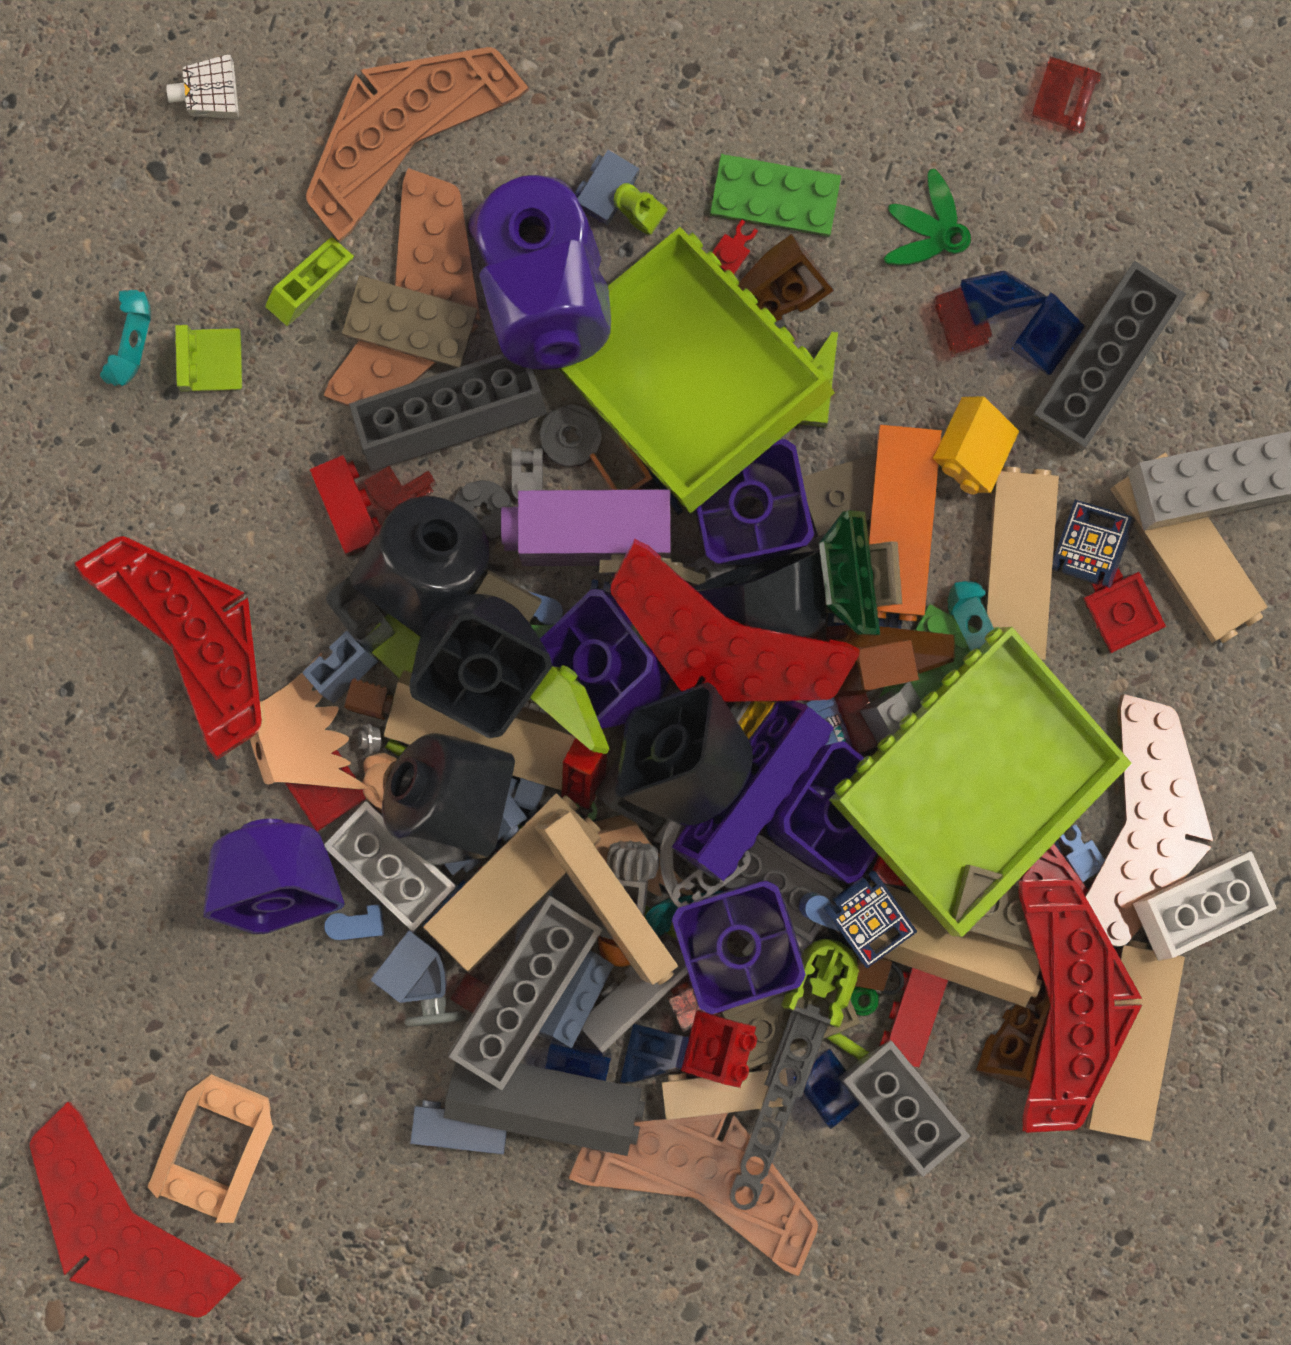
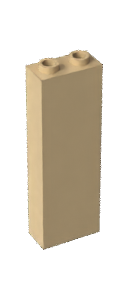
M1165 452L1158 458L1168 457V455ZM1129 476L1110 489L1126 514L1134 518L1135 528L1211 643L1220 639L1223 644L1238 634L1235 628L1244 622L1249 627L1263 618L1261 611L1266 609L1267 605L1209 517L1144 531Z
M1003 467L993 488L985 611L994 628L1012 626L1038 657L1045 661L1059 476L1051 475L1052 471L1045 469H1034L1033 474L1021 473V468Z
M403 671L397 683L384 737L411 744L426 734L440 733L512 753L515 759L513 776L562 790L563 760L576 737L549 714L523 707L503 736L489 739L413 699L409 688L412 672Z
M556 793L423 926L424 930L468 973L567 875L535 829L537 824L558 809L567 810L572 813L594 846L601 841V837L597 834L601 829L589 817L583 820L575 812L578 809L577 805L566 795L561 798Z
M558 809L537 824L535 829L638 976L652 985L656 982L658 985H661L668 981L674 975L673 970L678 967L677 963L572 813L567 810Z
M872 880L869 882L871 888L875 885ZM885 885L913 924L917 933L883 958L1026 1007L1030 997H1037L1042 980L1037 979L1038 973L1041 970L1034 950L968 931L963 937L951 936L915 895ZM892 927L869 945L875 951L898 933Z
M1130 940L1128 946H1119L1118 956L1142 999L1114 1000L1115 1005L1141 1004L1142 1007L1088 1113L1086 1128L1151 1141L1185 957L1176 956L1158 961L1154 951L1146 949L1147 943Z

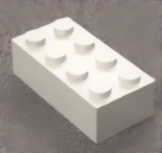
M367 801L324 844L326 850L412 932H416L458 888L435 865L429 863L395 839L387 831L383 815Z
M1252 851L1234 855L1133 903L1158 961L1174 958L1277 909Z

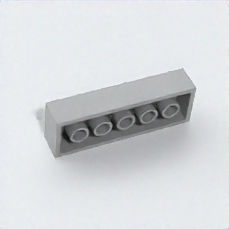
M1291 431L1139 462L1128 471L1143 530L1291 500Z
M546 895L447 1053V1056L500 1090H503L603 929L550 895Z

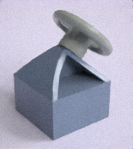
M409 930L371 978V981L399 1003L421 1000L422 1016L406 1018L405 1025L407 1027L464 1020L466 1018L464 1011L445 1012L446 998L443 996L446 994L447 973L443 954L416 932Z

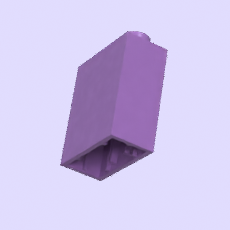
M670 490L518 491V507H502L501 536L504 551H518L522 566H600V560H611V555L626 554L635 538L649 545L662 558H670Z

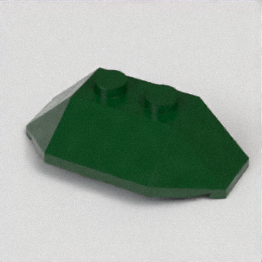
M846 510L840 514L819 542L826 604L828 609L856 634L877 636L880 635L866 516L865 512Z

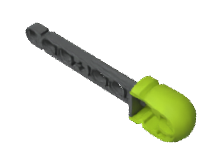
M821 939L812 942L801 954L806 976L800 987L785 993L781 1006L790 1011L791 1014L764 1084L769 1087L740 1162V1175L736 1174L730 1189V1201L738 1209L748 1210L756 1205L764 1186L760 1182L768 1175L796 1097L800 1099L802 1097L828 1026L840 1028L844 1017L842 1009L846 1008L849 1004L857 982L859 969L857 958L852 950L840 941ZM815 957H818L815 967L819 971L816 978H810L809 980L813 987L811 994L825 998L828 992L834 991L836 987L839 988L835 1001L829 1006L830 1015L828 1018L819 1014L820 1008L808 1004L806 1009L796 1006L798 998L803 996L804 990L802 987L806 977L815 971V967L811 965ZM845 968L843 978L838 979L835 982V986H833L831 983L834 975L840 976L842 969ZM796 1038L805 1040L808 1046L806 1054L801 1057L795 1056L790 1050V1044ZM784 1068H792L796 1072L797 1079L792 1086H785L780 1082L779 1074ZM778 1097L782 1099L781 1104L786 1107L784 1112H778L775 1121H781L779 1128L773 1123L762 1122L764 1115L768 1118L771 1117L773 1109L768 1106L769 1102L776 1101ZM762 1127H769L774 1131L775 1139L770 1145H762L757 1139V1133ZM754 1156L761 1158L764 1163V1169L758 1175H752L746 1169L748 1159ZM742 1186L750 1188L753 1193L751 1202L746 1205L739 1204L735 1199V1192Z

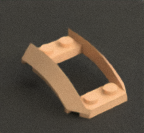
M212 1074L188 1090L148 1185L149 1190L157 1199L161 1195L217 1218L215 1223H234L253 1173L274 1127L271 1121V1108L268 1097ZM198 1105L254 1128L230 1186L174 1164Z

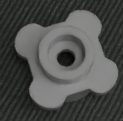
M371 724L363 725L362 731L358 733L359 749H363L364 755L379 752L381 747L379 727H372Z

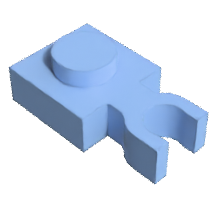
M1075 824L1071 826L1075 833L1072 841L1067 840L1064 834L1059 839L1062 844L1071 849L1072 852L1064 857L1080 880L1084 882L1099 872L1105 859L1093 840L1085 844L1082 842L1081 832Z

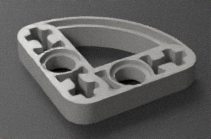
M670 821L661 844L660 867L664 885L674 904L678 908L688 904L686 901L683 903L678 901V898L681 896L679 890L683 887L686 890L694 887L695 884L691 880L697 877L699 885L707 893L701 896L700 891L696 892L692 896L693 901L711 896L746 870L751 861L749 851L747 850L744 853L745 857L742 859L744 865L742 867L737 866L731 876L726 878L725 881L720 880L716 886L710 887L703 882L702 875L704 871L698 869L678 884L673 869L672 845L682 825Z

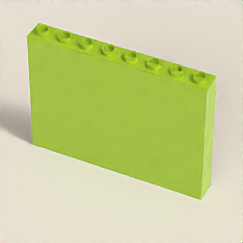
M679 227L608 285L611 330L605 345L590 358L568 367L558 368V370L664 486L670 490L686 510L692 513L835 394L829 383L833 379L822 365L816 367L812 363L814 359L804 346L797 348L793 344L795 341L794 337L784 326L779 329L774 324L776 319L767 308L759 309L756 305L758 301L747 288L742 291L738 287L740 284L738 279L730 270L724 272L720 268L722 264L711 251L705 253L701 249L704 246L693 232L688 235Z
M1012 626L995 627L984 638L986 642L979 649L975 648L970 651L963 659L965 663L958 670L954 669L942 679L943 685L936 692L932 691L921 700L920 704L922 706L915 714L912 712L905 716L899 723L901 728L893 736L889 734L884 737L877 745L879 750L872 757L867 756L862 759L855 767L857 772L850 779L845 778L839 782L834 788L835 794L829 799L951 936L963 937L1132 764ZM966 865L1002 874L998 880H995L984 891L985 894L981 898H977L964 911L963 916L958 921L952 917Z

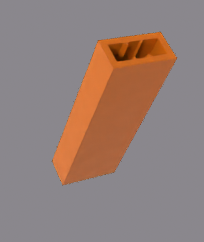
M879 425L868 540L869 544L898 542L902 604L877 607L878 618L886 619V613L899 614L898 620L917 622V616L923 617L925 615L939 465L933 457L941 442L942 430Z

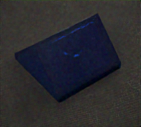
M1005 270L962 279L960 285L975 326L1019 316L1046 302L1047 299L1045 294Z
M1050 292L1011 350L1047 375H1051L1085 326L1055 294Z
M551 1041L545 1069L606 1081L612 1053H602L599 1050L573 1045L572 1048Z
M828 1049L815 1059L803 1094L829 1129L836 1126L860 1105L838 1079L846 1069L831 1049ZM796 1074L792 1076V1079H793L795 1082H796V1079H797V1075H796Z

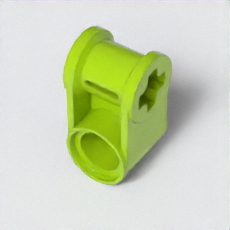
M629 183L620 185L614 194L615 207L629 219V222L634 227L649 236L653 234L668 211L652 194L648 192L641 193L635 186Z

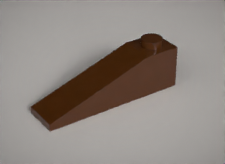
M792 234L767 251L738 285L742 291L747 288L757 299L758 303L756 305L759 309L767 308L776 319V322L782 320V315L797 309L799 312L811 308L834 291L808 252Z
M847 625L826 627V642L830 639L842 641L858 649L907 639L911 640L918 674L952 663L955 659V637L952 634L879 626L880 635L869 636L858 635ZM857 662L854 663L834 697L858 695L872 691L861 687Z
M1040 971L1037 979L1042 980L1037 997H1030L1026 1007L1015 1004L1011 1011L1009 1009L1006 1010L1002 1016L1005 1021L996 1035L991 1033L987 1039L976 1069L981 1074L1027 1090L1030 1088L1051 1005Z

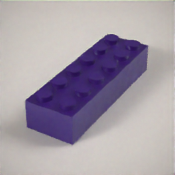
M776 701L749 739L753 750V762L748 780L740 794L731 805L714 818L696 825H687L672 845V848L697 868L725 881L728 876L734 873L738 866V861L743 854L754 845L756 836L764 825L773 819L775 810L782 800L791 794L797 779L809 769L815 754L827 744L834 727L807 705L797 701Z

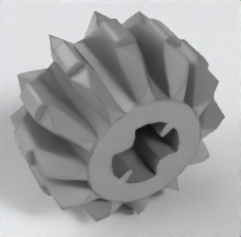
M619 841L610 845L607 865L616 878H622L626 881L634 880L636 882L638 880L647 881L655 878L659 869L658 849L640 841Z

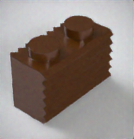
M354 678L351 680L344 707L355 713L384 720L386 714H390L394 695L386 686H376L374 683L370 684L368 681H358Z

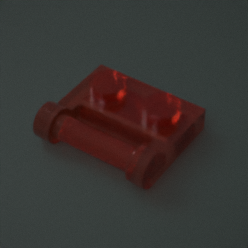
M1050 56L1031 117L1066 127L1074 132L1083 133L1086 122H1084L1095 84L1100 82L1101 73ZM1077 77L1084 82L1073 116L1071 117L1065 115L1064 112L1075 78Z

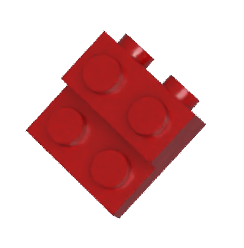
M697 1010L681 1071L724 1085L741 1088L742 1082L749 1075V1067L747 1065L749 1053L757 1044L756 1027Z

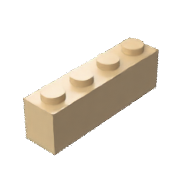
M772 1062L760 1065V1070L749 1071V1075L742 1082L741 1088L724 1085L702 1077L686 1078V1073L667 1075L668 1081H662L666 1120L761 1109L769 1087L764 1084ZM784 1068L779 1074V1079L783 1085L788 1086L786 1068ZM778 1097L776 1101H770L768 1106L771 1108L783 1106L781 1104L782 1099Z

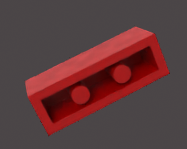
M344 455L309 469L345 555L349 557L366 550L381 525L377 516L371 518L366 507L372 504L365 488L358 489L355 479L360 476L353 460L347 462Z
M575 738L563 760L561 797L566 795L574 803L589 810L596 797L594 793L606 776L607 754L591 751Z
M910 967L909 972H903L904 986L901 989L903 992L900 1001L894 1000L888 1018L892 1019L893 1022L890 1031L884 1030L879 1047L891 1040L909 1063L919 1068L948 980Z

